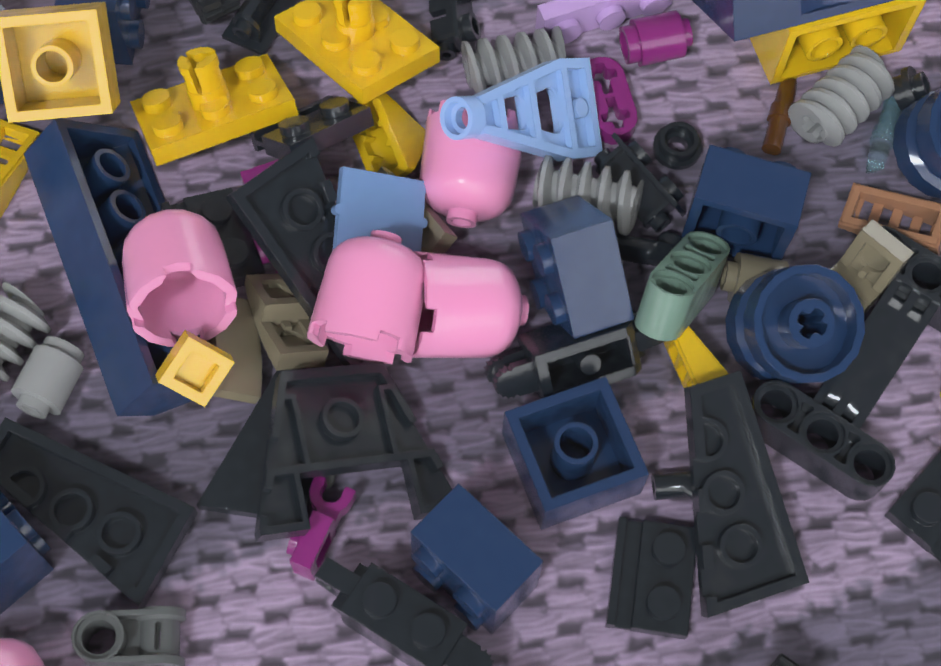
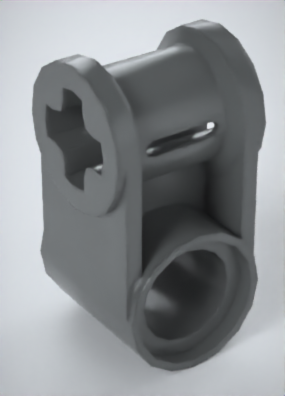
M149 606L131 610H96L88 612L73 627L71 635L72 647L87 666H185V658L180 656V624L186 621L187 611L184 608L174 606ZM106 629L116 632L115 643L110 650L102 654H92L89 652V643L94 634Z

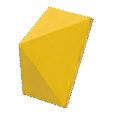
M385 92L364 104L371 108L374 126L352 137L367 171L378 172L383 166L396 176L406 177L416 168L423 153L425 129Z

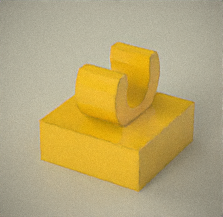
M184 330L155 376L158 383L205 407L235 361L227 352Z

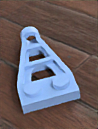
M590 57L559 58L543 62L472 96L450 97L444 102L440 111L441 127L444 133L453 140L475 138L540 157L550 155L554 161L558 162L564 161L566 157L572 158V160L596 157L603 150ZM546 89L549 96L553 133L541 130L536 93ZM514 96L519 130L508 129L504 103L506 98ZM464 109H466L468 114L467 127L462 121Z

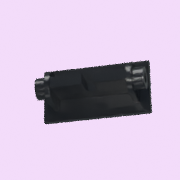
M245 0L241 5V9L237 11L222 34V39L259 55H264L279 34L276 32L274 16L295 6L300 0Z
M429 0V13L433 18L446 14L444 17L430 21L431 41L440 48V60L449 61L454 59L456 52H461L462 41H467L475 53V41L481 38L479 22L472 10V2L476 0Z
M614 132L611 136L619 146L612 152L609 148H606L594 158V162L597 165L596 172L600 175L606 165L611 166L612 182L617 183L624 171L630 170L632 186L635 185V187L643 179V193L637 217L646 229L651 227L656 233H659L671 223L668 215L674 209L682 217L686 215L677 203L684 195L666 174L662 175L658 180L652 175L646 166L653 160L634 139L625 144Z

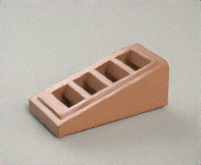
M853 183L838 223L839 228L858 235L861 229L872 219L879 223L882 212L886 208L893 211L888 227L899 231L940 256L941 203ZM864 201L874 204L868 221L858 219ZM903 216L912 218L908 231L899 229ZM923 223L932 226L929 236L919 234Z

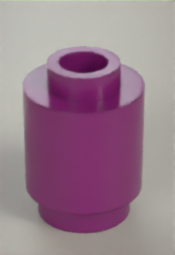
M677 10L631 19L629 25L619 28V42L625 63L627 65L638 63L639 67L685 57L687 47L693 44V34L688 18H681Z

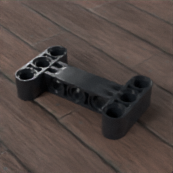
M888 226L882 227L912 250L914 254L883 291L882 297L864 322L865 334L856 358L844 372L825 381L813 399L792 385L780 380H771L763 383L757 388L751 399L765 444L838 492L856 501H866L873 498L891 480L896 469L895 459L891 451L884 444L860 430L861 426L926 326L929 325L941 332V257ZM914 280L923 282L929 290L920 288L915 284ZM770 404L775 406L781 412L783 419L768 417L763 413L761 405ZM812 433L821 436L826 441L828 449L820 450L814 447L809 442L807 434ZM854 463L866 465L872 471L874 480L861 478L854 468Z

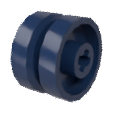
M941 87L918 98L903 110L895 125L893 150L897 165L912 186L925 195L941 198Z
M817 264L794 265L782 269L764 271L746 280L732 297L725 318L727 343L736 362L751 376L766 382L771 380H780L786 383L825 382L847 369L859 354L865 334L864 309L855 289L838 272Z

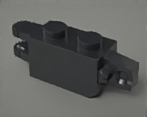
M632 310L635 320L637 312H635V310ZM634 320L576 339L559 324H551L517 335L519 347L490 357V360L486 361L487 365L484 367L486 370L484 374L487 376L488 381L492 382L496 392L502 398L505 396L507 399L510 397L515 398L516 395L523 396L536 392L542 399L605 376L609 384L636 376L642 369L640 358L646 355L645 350L666 341L656 340L641 333L636 328Z
M327 557L314 575L317 584L336 596L331 606L341 614L345 625L408 666H492L494 664V660H491V654L488 655L487 650L482 651L480 645L467 638L468 623L372 562L369 567L359 563L354 572Z

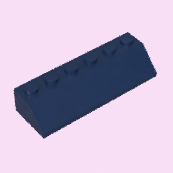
M60 118L53 119L27 149L24 157L117 417L155 416L192 402L187 397L158 383L155 374L173 347L148 342L135 333L132 320L126 308L122 267L124 240L139 221L149 214L159 212L161 210V203L165 202L140 135L136 130Z

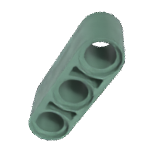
M692 231L686 234L650 273L634 320L636 328L646 336L660 341H673L679 338L713 297L730 252L728 243L708 232Z

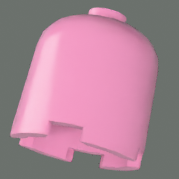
M442 100L440 101L439 111L435 112L432 109L428 111L419 180L424 181L426 204L440 215L445 216L448 224L460 228H473L477 222H484L499 217L511 205L515 194L522 151L475 138L464 140L449 138L444 133L440 123V111L446 101ZM464 109L462 121L467 127L468 114L466 109ZM511 109L507 110L508 129L519 130L516 111Z
M166 209L149 214L131 229L124 240L122 267L126 308L132 320L135 333L148 342L174 347L177 342L176 339L180 338L184 330L196 336L200 335V338L205 341L211 340L226 330L237 315V290L226 251L216 227L199 214L183 209Z
M373 230L370 236L354 237L341 242L333 249L328 259L309 323L307 338L320 347L325 346L326 339L344 344L342 355L355 359L393 364L395 354H400L401 360L411 363L424 301V267L422 259L410 248L401 244L402 238L388 231Z
M414 251L422 259L424 267V301L413 357L488 358L494 357L509 348L518 333L519 326L526 324L529 313L527 296L521 294L520 285L513 271L504 263L487 258Z

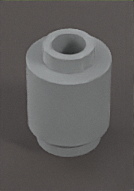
M47 336L42 345H35L11 389V393L18 399L16 406L23 412L39 419H45L48 413L60 415L84 370L81 365L85 357L84 353L72 343L54 336Z

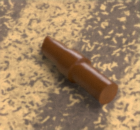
M797 78L787 79L779 84L775 101L771 103L767 117L769 123L762 145L764 153L774 156L781 153L787 127L791 124L788 110L795 100Z

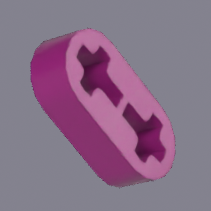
M608 57L593 58L590 60L601 141L610 145H618L611 136L615 132L623 142H627L634 134L638 118L624 70L614 59ZM595 74H602L605 80H610L607 94H604L601 83L594 81ZM609 107H613L618 120H623L621 128H614L612 122H606Z

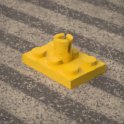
M304 0L274 16L276 32L362 105L440 62L439 46L381 0Z
M209 47L191 49L186 52L187 57L181 55L178 58L177 66L184 78V83L167 89H153L145 93L142 98L130 101L156 166L271 126L286 118L299 115L294 97L268 54L248 56L237 61L235 65L220 70L217 53L213 48Z

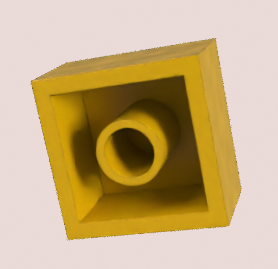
M105 1L0 11V80L8 123L113 114L121 100Z

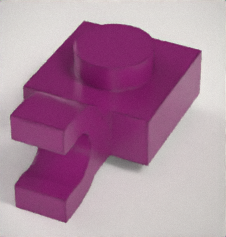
M322 476L314 477L309 490L311 504L314 508L309 518L311 529L305 536L291 537L286 550L287 554L292 555L289 561L293 572L312 581L315 580L314 575L321 567L335 537L336 528L341 517L349 512L357 498L356 490L345 487L339 500L331 503L326 502L322 499V495L326 490L327 482L326 478Z

